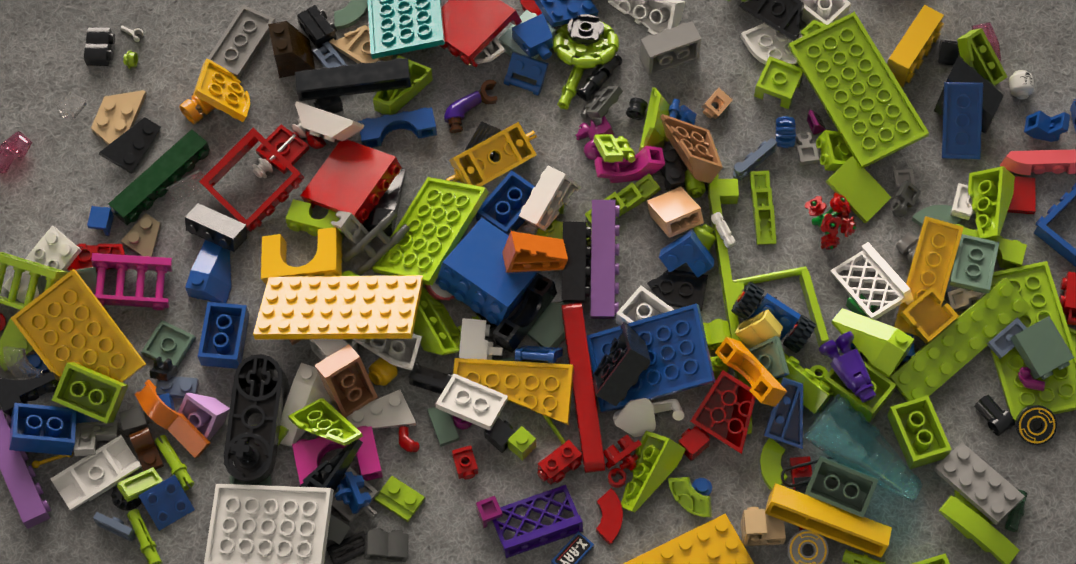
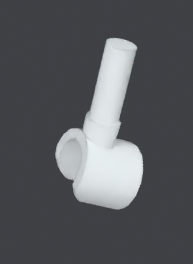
M124 26L120 28V30L133 36V40L136 42L140 41V38L136 36L137 34L144 36L143 30L140 28L134 30Z

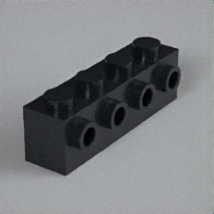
M563 221V240L568 261L564 270H562V301H586V297H590V285H587V277H590V266H587V258L591 257V246H587V238H591V226H588L587 222Z

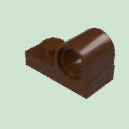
M148 427L129 434L143 471L152 467L155 470L164 467Z

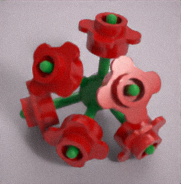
M838 193L833 194L834 198L830 201L831 209L826 213L824 211L827 205L822 202L821 196H816L804 205L809 210L810 216H817L812 219V224L814 226L818 225L821 231L825 232V235L821 237V249L831 250L840 244V238L836 237L839 227H841L840 231L845 234V237L852 235L856 230L854 217L849 218V213H851L849 203L844 196Z

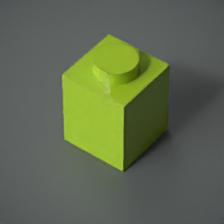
M521 426L508 439V448L523 461L536 448V438Z

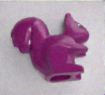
M605 116L602 117V123L596 125L593 120H590V127L588 124L582 123L576 134L577 140L589 137L590 141L586 143L583 152L591 160L602 157L593 141L594 135H614Z

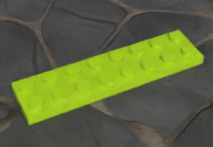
M1003 278L990 289L989 293L984 294L893 372L889 379L897 384L896 388L907 402L927 395L930 396L987 347V343L1005 327L1031 309L1009 280Z

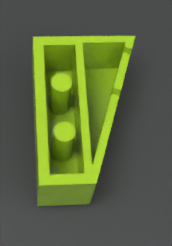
M982 28L971 30L957 39L960 57L970 67L976 69L977 73L984 79L989 80L995 86L1008 77Z
M408 59L412 87L378 91L373 98L374 110L384 115L396 114L433 81L432 69Z

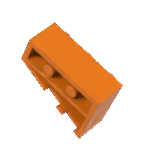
M514 231L510 232L502 252L507 273L564 270L568 261L563 239Z

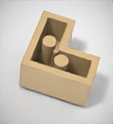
M749 507L743 511L741 533L744 546L784 544L786 535L783 520L765 515V509H759V507Z

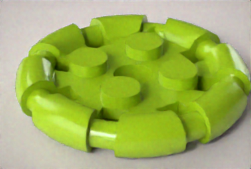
M603 22V37L598 42L585 46L570 39L568 36V24H564L556 31V35L553 37V49L557 53V57L570 66L576 65L577 68L585 69L595 68L596 65H604L613 59L615 52L619 48V39L617 34H614V30Z

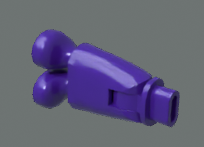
M849 331L839 336L836 342L834 340L827 341L819 347V351L822 355L832 360L830 366L843 383L854 393L855 397L859 396L862 403L876 397V393L873 390L874 385L871 382L858 349H851L854 335ZM838 349L842 352L843 355L840 356V354L838 353Z

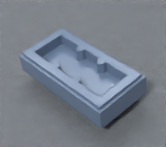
M98 512L93 517L97 526L122 538L133 541L136 536L132 528L123 525L124 522L116 517L111 519Z

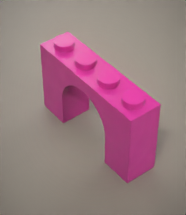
M372 426L357 427L363 437L359 438L363 443L355 455L359 462L361 475L365 481L382 478L383 475ZM320 436L312 440L302 439L292 444L300 485L303 483L302 480L319 467L320 461L326 453L334 449H344L346 446Z

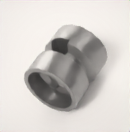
M915 230L908 232L896 244V248L903 255H908L907 260L911 264L919 239V235Z

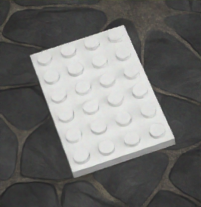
M216 484L204 564H324L334 490L316 487Z

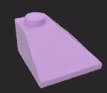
M186 393L178 413L183 414L210 441L224 424L230 408L216 398Z

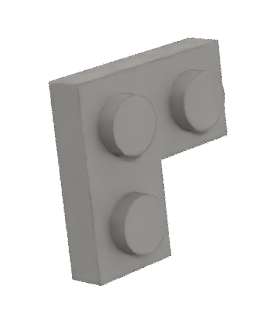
M118 420L108 424L102 421L77 423L74 455H95L97 441H109L118 437Z

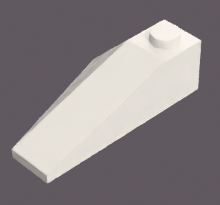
M608 0L609 4L623 14H629L635 18L634 22L639 25L642 23L649 28L648 32L653 35L660 33L664 29L677 27L682 20L685 1Z
M413 334L412 339L353 340L390 364L412 371L422 336Z

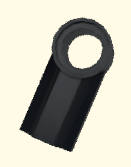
M989 395L982 397L974 406L988 421V427L991 431L994 430L993 433L996 436H1000L1015 425L1013 416L1008 411L1002 410Z

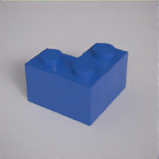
M693 229L662 248L659 254L660 260L669 272L687 263L696 277L713 268L715 259L701 243Z

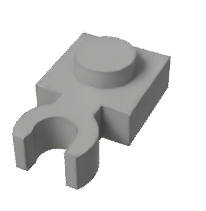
M807 132V139H802L800 133L797 134L796 140L799 145H797L796 150L800 166L819 163L816 143L810 144L812 138L810 132Z

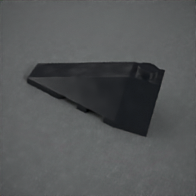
M401 168L388 190L385 191L378 204L375 205L368 218L363 222L362 225L368 232L373 230L391 210L398 214L406 172L405 168ZM397 216L383 230L387 236L391 237L393 234Z

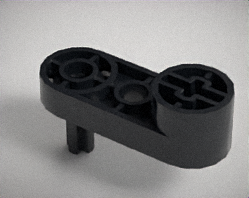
M263 354L247 357L236 369L224 448V465L228 473L238 482L247 485L259 484L266 480L273 472L277 456L283 401L289 390L288 379L278 362L272 357ZM274 370L278 372V378L273 377ZM246 387H250V395L246 394ZM252 414H262L259 424L255 426L248 425V419Z

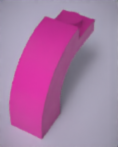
M645 146L634 156L636 160L633 163H630L625 158L623 162L609 163L604 162L602 157H597L594 160L597 177L609 178L610 183L640 180L649 173L650 175L656 173L665 165L663 150L659 147Z

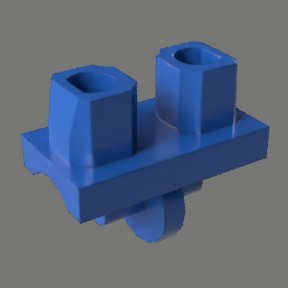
M352 471L345 473L346 477L337 486L339 491L336 492L335 498L337 501L343 500L345 505L349 504L352 514H356L362 507L368 506L372 499L368 492L360 493L359 491L365 485L362 475L353 476Z

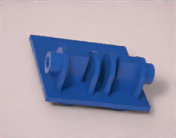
M175 474L138 495L159 531L195 510Z

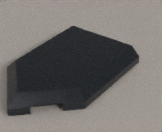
M667 270L647 284L655 295L669 306L682 308L697 303L700 311H702L708 275L702 274L696 277L692 272L680 270L669 272Z

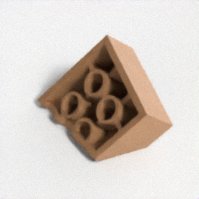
M662 114L660 117L666 137L693 177L700 182L711 183L723 167L710 131Z

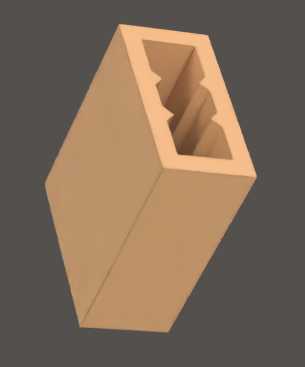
M681 186L647 201L651 218L669 238L704 223L701 207Z

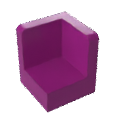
M495 496L476 502V511L483 528L487 527V522L503 516Z

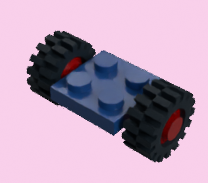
M749 282L735 301L731 312L746 320L762 311L769 310L783 326L780 341L784 338L783 345L798 353L811 337L816 323L800 315L768 293L759 303L764 290Z

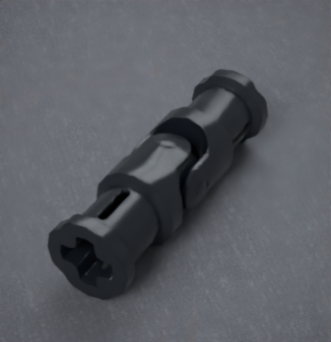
M615 53L612 60L604 65L599 64L592 72V75L588 76L586 83L576 90L577 95L586 102L590 101L592 94L598 91L603 83L611 77L613 70L622 64V58Z

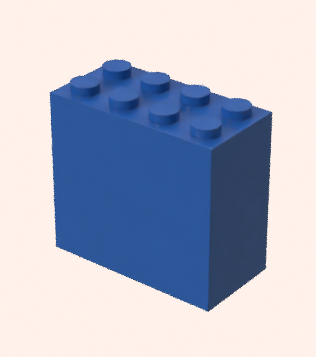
M481 218L443 261L435 283L442 290L452 294L458 301L468 305L474 312L485 317L490 323L498 326L504 318H508L526 296L527 287L538 273L541 274L542 271L507 273L502 252L509 236L484 218Z

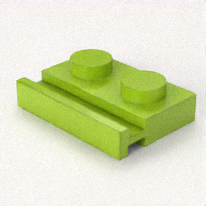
M391 475L378 496L374 499L386 509L409 522L424 502L425 497Z

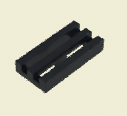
M364 531L342 540L340 545L335 543L326 548L333 564H344L365 553L364 547L336 560V558L365 545L366 534ZM360 538H363V541L345 548L344 550H341L335 554H333L332 552Z

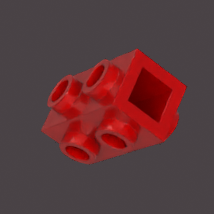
M568 440L538 463L537 474L543 482L547 481L550 485L554 482L559 483L565 478L567 472L570 470L574 471L581 465L582 453Z

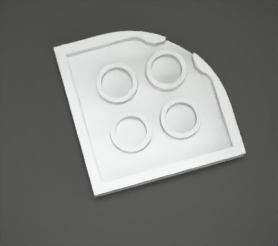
M763 23L741 33L742 41L759 62L766 65L769 56L799 66L788 48V44L793 41L767 24ZM801 30L799 32V38L803 37V35L801 34Z

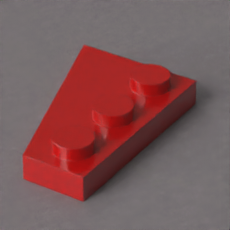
M78 244L77 246L82 251L67 269L71 271L72 269L78 270L93 267L92 253L126 255L122 244Z

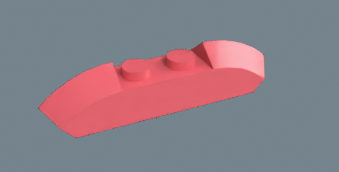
M1076 149L1011 151L1004 158L1000 166H1004L1008 171L1021 175H1031L1032 172L1035 174H1043L1045 172L1076 174Z

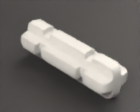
M720 212L714 213L711 220L716 224L715 227L721 239L724 240L725 246L727 248L734 246L736 241L731 235L725 220H723L722 214Z

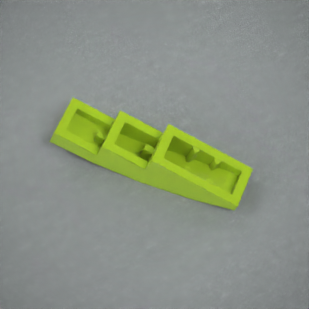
M750 171L757 245L777 244L769 171Z
M649 173L635 184L633 182L620 192H613L604 200H615L616 205H619V216L652 197L661 188ZM592 209L585 213V216L592 224Z
M950 496L939 509V512L967 539H972L985 552H990L1001 564H1010L1020 551L989 522L954 496Z

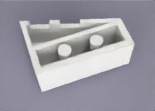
M547 166L545 171L542 172L536 187L531 191L526 204L522 207L519 216L526 222L545 231L560 214L558 212L563 204L567 205L571 201L569 198L574 191L578 192L581 187L565 173Z

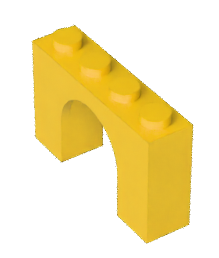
M337 227L318 229L316 255L309 263L300 267L287 265V242L281 234L262 236L261 279L266 285L269 277L342 276V234Z

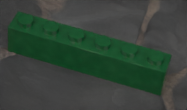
M191 129L108 203L112 213L127 226L131 222H135L145 209L148 210L152 207L157 198L163 197L167 190L173 184H177L186 172L192 171L197 162L208 156L210 152L208 142Z

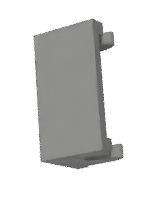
M338 211L335 215L340 220L338 222H331L334 227L339 228L352 242V247L369 233L356 217L349 212Z

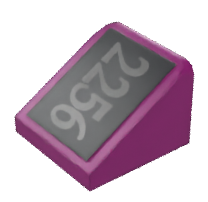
M809 110L807 122L812 133L815 135L824 132L826 128L821 117L813 110Z

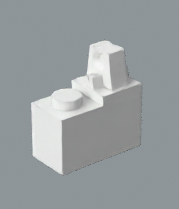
M462 318L459 358L492 360V355L503 356V348L493 347V342L485 340V336L489 337L490 325L486 324V320Z

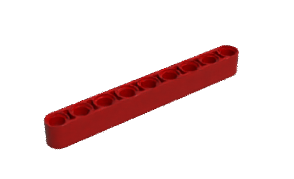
M582 304L561 305L569 364L574 366L572 388L582 459L585 466L584 472L605 471Z

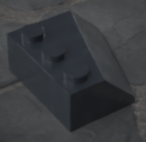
M958 56L946 82L983 83L981 132L986 134L1004 93L989 80L984 79L978 74L977 70L964 62L962 57ZM944 87L934 109V112L943 115Z
M625 322L620 327L623 331L619 338L614 337L611 343L610 354L603 356L592 376L596 396L614 406H617L620 401L626 398L627 391L637 383L639 375L649 367L651 361L646 342Z

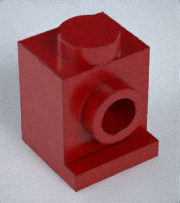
M469 445L452 450V458L458 478L468 480L475 477V474H478V467L472 446ZM469 461L468 464H462V462Z

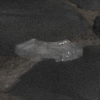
M3 347L7 368L17 380L42 376L43 370L35 368L28 361L25 348Z

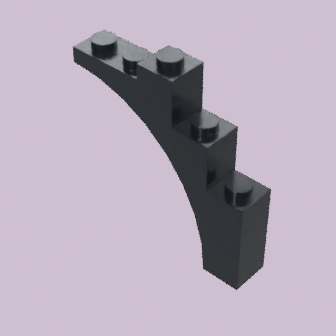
M54 372L25 380L0 377V404L3 412L11 416L14 403L28 404V401H35L45 393L54 392L61 377Z

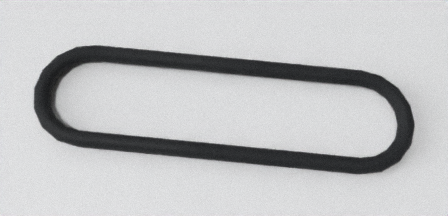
M834 456L826 457L827 459H830V460H831V459H834V460H836L838 463L842 464L841 461H840L837 457H834ZM818 460L785 468L781 472L783 484L787 487H796L809 483V480L788 484L784 480V473L788 470L815 464Z

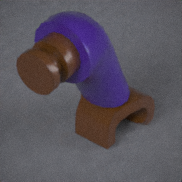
M486 80L479 92L475 91L449 105L445 111L444 120L451 127L449 129L450 133L462 132L463 127L460 125H462V120L465 119V114L481 102L496 104L497 96H489L486 93V90H492L496 86V81Z

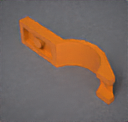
M147 380L145 382L146 386L141 391L135 393L143 411L156 424L167 429L194 458L199 457L211 442L183 414L169 408L157 395L156 386L150 380Z

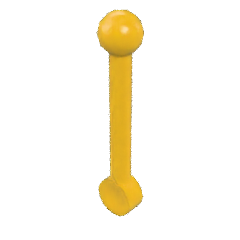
M72 452L71 456L57 455L41 461L35 460L32 462V467L38 468L40 465L64 457L70 458L74 455V452Z

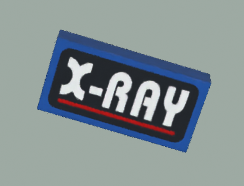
M578 531L551 560V563L578 564L594 547V544Z

